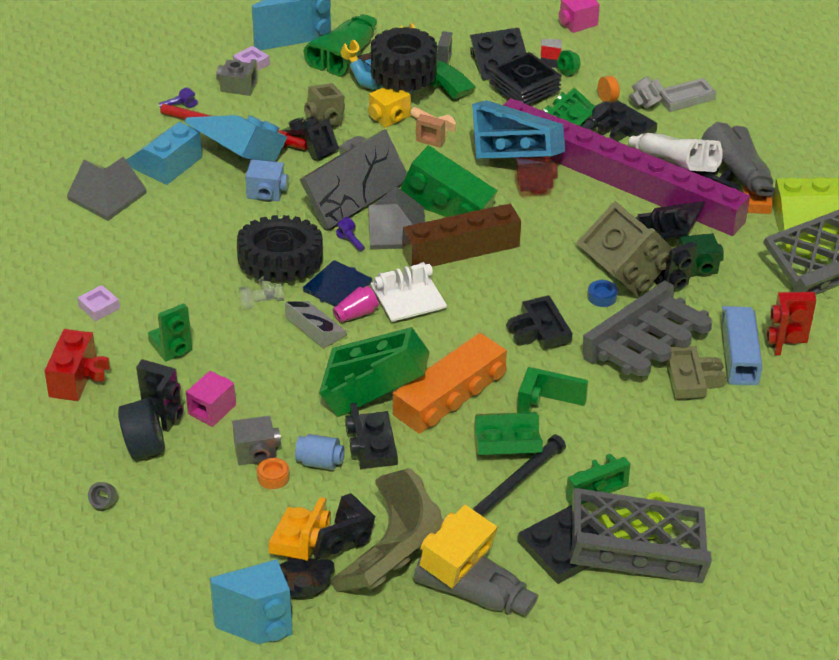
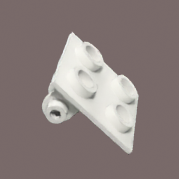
M421 262L420 264L410 266V270L407 266L403 267V275L398 268L395 271L379 273L378 277H374V282L370 283L391 322L447 308L446 303L429 277L433 274L430 264L425 265L424 262Z

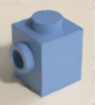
M261 160L250 161L245 176L247 199L280 202L282 192L287 191L289 184V175L284 174V163Z

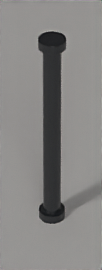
M554 434L548 438L542 453H536L479 502L473 510L484 517L554 454H560L566 449V443L562 437Z

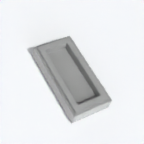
M704 78L667 87L659 92L662 97L659 101L669 112L716 100V91Z

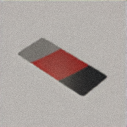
M542 39L541 60L551 68H558L557 60L561 53L562 40Z

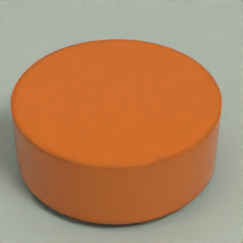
M613 76L601 77L597 87L600 99L602 101L615 102L620 93L617 80Z
M268 458L257 466V480L264 488L278 489L288 483L290 478L289 466L284 460Z

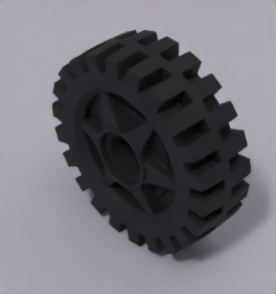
M273 215L271 219L261 217L260 222L257 220L250 221V225L245 224L243 230L240 229L237 235L238 264L242 270H245L246 274H253L254 278L260 279L264 276V281H271L272 278H276V282H283V278H287L289 282L295 281V276L299 279L305 278L306 274H313L314 269L318 270L320 264H322V232L315 224L310 225V221L305 219L301 222L300 217L290 219L288 215H283L282 219H278V215Z

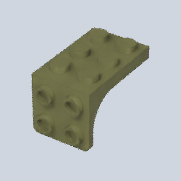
M616 201L609 206L576 242L579 247L637 298L644 291L648 290L652 282L665 270L669 251L672 249L653 228L648 229Z
M408 468L382 475L375 480V484L388 506L389 523L386 533L377 544L331 579L330 582L336 592L349 589L351 592H355L363 587H368V589L377 587L386 580L385 574L391 569L396 570L410 561L408 555L415 550L420 551L424 539L430 533L436 534L441 529L444 521L441 511L424 489V483L420 476L412 469Z

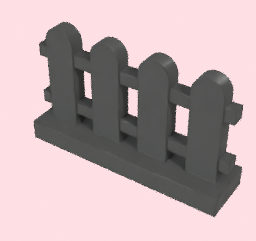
M664 280L584 334V360L591 364L598 360L603 362L610 360L622 367V372L626 375L633 373L637 376H646L651 372L650 359L653 358L660 362L668 361L671 359L670 345L674 344L678 347L691 345L692 333L690 331L694 330L698 333L709 332L712 329V319L709 317L708 311L703 309L699 312L686 305V300L681 297L674 299V285ZM670 317L671 319L681 323V325H678L668 320L667 318ZM650 331V332H652L653 334H655V335L661 337V339L659 340V339L655 338L654 336L648 334L647 332ZM629 345L635 348L636 350L640 351L641 353L638 354L632 351L631 349L627 348V346Z

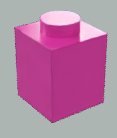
M561 0L558 13L559 21L572 33L597 26L600 4L596 0Z
M212 371L206 373L186 391L188 415L213 427L236 406L234 383L228 378Z

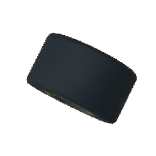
M147 398L119 406V423L131 458L136 461L163 453L165 451L163 433L152 401Z

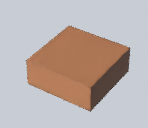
M420 114L416 119V141L441 148L445 143V120Z

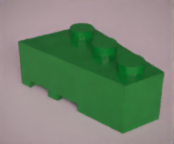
M429 145L411 163L400 189L422 205L425 210L444 217L490 208L498 192L497 189Z

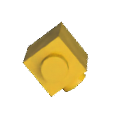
M380 88L369 93V115L385 128L411 116V95L402 90L398 92L386 88Z

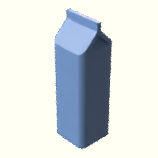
M722 306V331L728 382L731 385H758L763 366L755 310H752V307Z

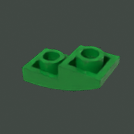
M437 60V75L435 80L430 82L433 87L442 85L453 99L472 94L476 87L464 74L453 66Z

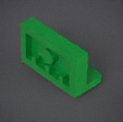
M573 88L567 94L564 92L560 93L552 103L554 106L547 105L543 111L581 126L588 117L592 116V110L595 106L576 88Z
M538 413L476 414L475 446L478 455L542 453L543 440L539 433Z

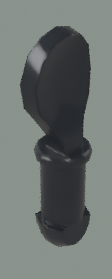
M603 101L596 105L592 110V117H588L581 127L591 131L597 128L599 121L611 111L612 103Z

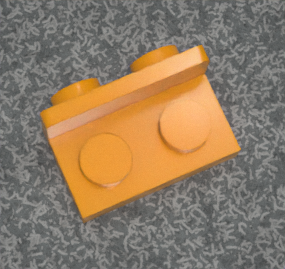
M319 497L313 511H308L302 507H287L269 541L268 553L308 560L315 547L319 530L328 527L330 524L331 511L326 510L327 498Z

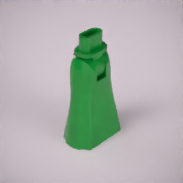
M365 14L354 16L351 20L343 22L330 33L309 42L304 47L303 52L308 65L320 71L327 67V71L330 74L342 77L350 67L349 64H351L350 60H346L341 56L343 45L346 44L350 50L349 44L352 40H355L359 44L357 56L370 41L374 27L377 25V20Z

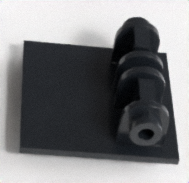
M519 27L470 35L473 46L470 47L471 57H476L482 81L490 80V77H492L490 75L492 73L490 71L491 68L527 53Z
M705 201L654 208L652 212L638 214L635 218L648 229L653 228L663 239H679L681 236H687L705 205Z

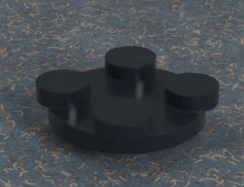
M287 557V561L280 564L290 589V596L293 597L309 596L322 591L329 585L331 574L335 571L334 562L329 559L317 560L309 558L308 560Z

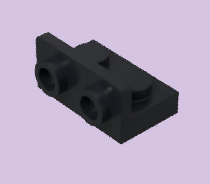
M141 359L136 367L141 400L148 398L152 401L157 415H160L162 430L169 432L175 422L178 423L181 420L184 411L180 400L181 385L178 383L176 369Z
M350 403V415L345 416L347 435L353 434V438L349 439L352 457L358 458L360 470L398 465V454L388 411L359 414L357 403Z

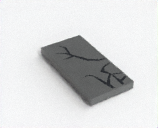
M384 129L299 180L325 230L330 229L344 217L351 216L388 193L395 186L397 187L402 184L407 172L387 130Z

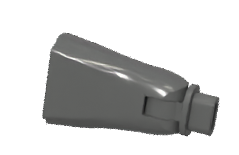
M716 122L704 132L701 140L720 141L722 162L750 191L767 197L775 193V188L772 186L773 179L770 169L759 157L747 127L736 125L731 128L727 123Z
M485 555L453 589L419 566L421 557L414 572V579L417 583L461 596L494 611H503L506 608V613L511 614L513 611L527 616L538 599V594L528 590L526 583L521 582L514 574Z

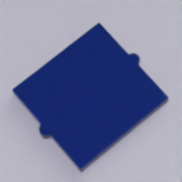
M333 260L303 287V292L318 298L321 303L326 302L335 307L359 286L364 288L373 281L371 277L357 271L355 267L350 268Z

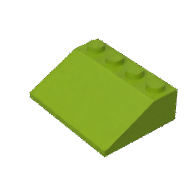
M791 177L776 179L772 207L779 232L839 210V178ZM824 224L822 228L823 231L837 235L839 227L830 224ZM807 233L799 235L800 240L814 244L816 236ZM820 238L818 246L833 251L835 243ZM782 242L783 250L790 253L792 245ZM796 247L795 255L810 259L811 251ZM819 254L815 256V259H831Z

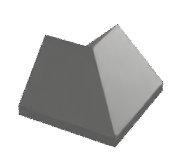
M123 156L106 168L83 160L67 194V199L109 221L144 196L147 191Z
M396 186L375 204L368 206L370 250L403 249V227L425 222L424 207Z

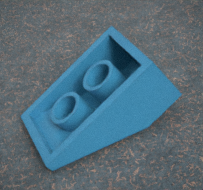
M262 0L252 5L254 47L259 50L306 43L331 32L330 0Z
M238 115L186 117L184 122L241 157L251 160L275 162L287 139L285 135L278 132L279 126L266 120L262 121L252 115H249L247 119Z

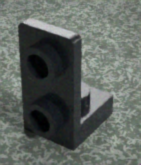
M312 116L304 119L299 117L289 121V127L282 129V131L289 132L290 135L303 134L312 159H319L339 149L329 118L318 119L317 116Z
M695 242L687 243L669 251L665 270L654 280L656 285L665 280L674 285V290H680L689 284L698 247Z
M352 493L341 496L334 520L336 524L319 530L313 555L320 559L368 543L376 516Z

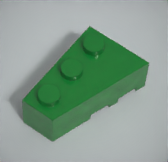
M413 327L333 347L319 394L336 416L340 417L350 412V403H357V407H360L425 375L430 352Z

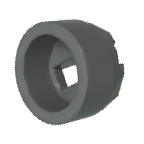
M97 482L90 487L88 500L93 507L106 509L114 505L118 494L116 488L110 483ZM100 490L108 493V498L100 496Z

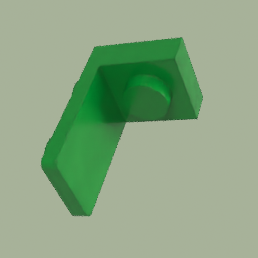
M183 303L159 313V328L148 332V340L163 360L167 362L191 352L192 341L189 310L186 304Z
M528 367L518 391L517 412H531L533 405H539L541 397L584 406L587 401L588 380Z

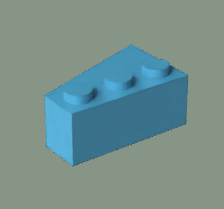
M487 100L472 104L477 159L554 156L565 152L563 124Z

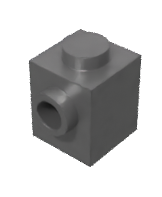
M271 416L232 420L238 466L260 463L268 458H276V447H281L279 427L273 428Z

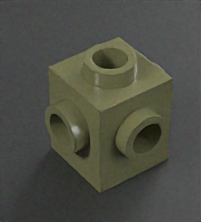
M333 83L309 86L307 102L304 105L305 115L307 118L317 116L318 119L329 118L331 126L341 124L342 113L345 111V96Z

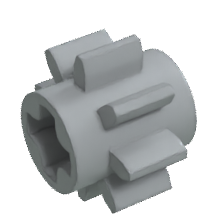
M646 76L631 86L634 93L629 96L635 106L642 104L646 109L662 99L659 92L664 88L658 78L651 81L649 76Z

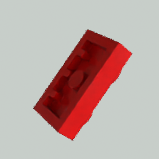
M778 292L776 305H771L770 310L772 326H768L766 331L767 344H772L774 355H781L783 343H808L817 301L815 292Z

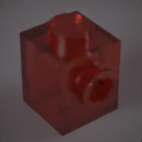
M550 156L516 157L517 179L520 192L530 191L534 194L547 192V189H554L553 180L558 179L557 163H552Z

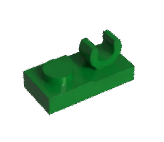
M611 454L606 455V463L604 465H600L596 459L592 460L590 469L579 471L568 477L567 502L572 505L574 488L612 493L627 487L631 463L625 456L616 460Z

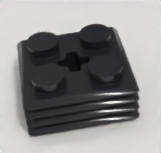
M531 52L490 69L492 71L490 73L492 76L490 77L492 80L490 81L491 85L509 99L518 100L529 106L531 103L539 99L549 98L551 94L561 90L559 82L562 81L560 79L562 75Z

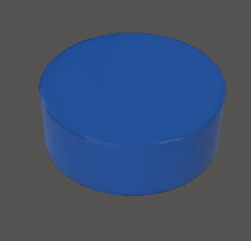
M608 280L592 282L588 287L589 302L598 307L613 305L617 300V286Z

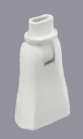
M644 133L639 136H631L629 139L631 147H635L654 157L668 160L679 167L691 171L716 172L722 162L720 141L678 139L656 133Z

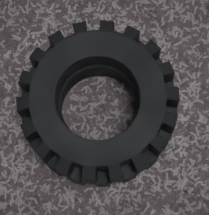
M395 27L391 30L382 31V34H377L375 39L372 40L371 76L378 85H383V88L393 89V91L410 92L411 90H420L421 87H427L430 85V82L435 80L437 75V42H435L433 36H429V33L420 31L417 28Z

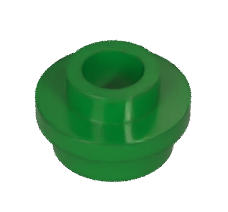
M571 50L562 51L557 60L558 69L564 76H572L580 69L578 54Z

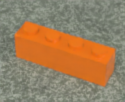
M482 333L477 334L426 369L425 375L394 391L393 416L418 434L430 426L436 425L445 415L457 410L462 403L472 396L478 395L483 388L493 381L499 380L506 373L507 350Z

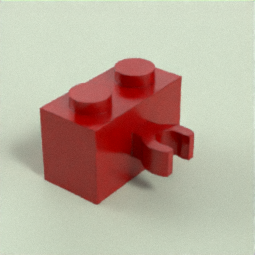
M63 329L44 370L48 396L50 398L79 401L89 376L95 381H105V370L110 369V362L107 357L96 356L93 332Z

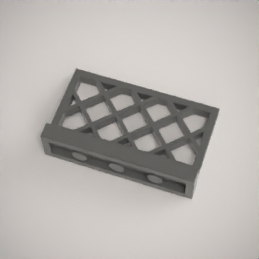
M839 210L765 237L763 244L794 287L792 292H815V295L839 286V229L837 235L822 230L824 224L839 227ZM807 233L816 236L814 244L800 240L799 235ZM820 238L834 242V250L818 246ZM781 241L792 245L791 252L788 253L780 250L775 243ZM796 247L811 251L810 260L795 255ZM816 254L831 258L830 264L823 265L814 262ZM792 263L807 267V273L798 276L792 268Z
M574 488L572 494V548L570 551V564L698 583L704 582L712 562L711 551H707L705 507ZM581 501L593 502L599 509L590 513L581 505ZM616 506L625 507L632 514L623 518L613 508ZM649 511L658 512L665 519L656 523L646 513ZM604 514L616 523L609 529L597 520ZM681 516L696 518V525L689 528L679 518ZM639 519L649 529L640 534L630 523ZM589 524L599 535L581 532V529ZM672 524L682 534L673 539L663 528ZM622 529L632 540L617 538L614 533ZM655 534L666 545L651 543L647 538ZM688 539L698 549L685 548L680 543Z

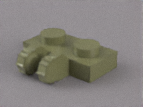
M697 346L671 347V359L666 362L675 399L706 397L707 388L712 389L725 386L728 380L725 372H722L724 365L721 358H699Z

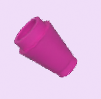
M359 286L337 306L333 307L332 310L339 323H343L374 313V309L379 306V302L369 286L364 288Z

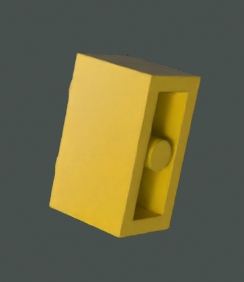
M464 504L456 514L451 512L447 515L441 525V529L436 534L430 533L424 539L420 550L423 552L419 566L453 589L492 548L498 527Z

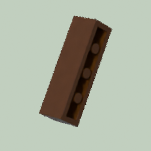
M509 203L403 227V255L409 267L424 262L425 265L430 264L433 267L520 247L521 219L512 204Z

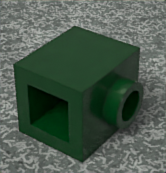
M714 233L681 236L679 238V246L690 242H695L698 246L690 277L718 274L719 264L724 260V251L722 245L717 243Z

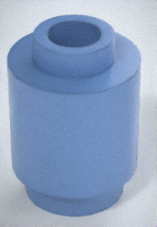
M308 434L306 437L299 436L295 449V460L302 462L303 466L335 470L337 464L341 465L343 462L345 448L343 445H340L339 438Z

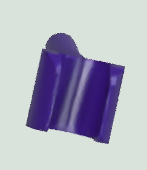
M186 87L179 92L177 97L160 102L159 106L161 108L163 103L168 105L184 103L186 107L193 108L198 104V101L194 98L196 94Z
M344 217L337 223L339 227L336 230L337 237L340 239L347 238L362 252L365 247L353 233L356 229L353 220L349 217Z

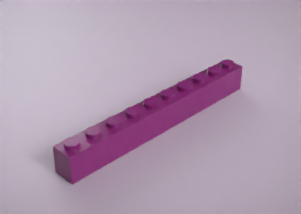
M510 98L503 105L563 124L565 152L554 156H541L661 207L705 201V205L695 221L730 236H734L747 220L750 195L622 144L612 138L595 133L590 129L568 122L565 119L553 116L543 110L526 105L518 100Z

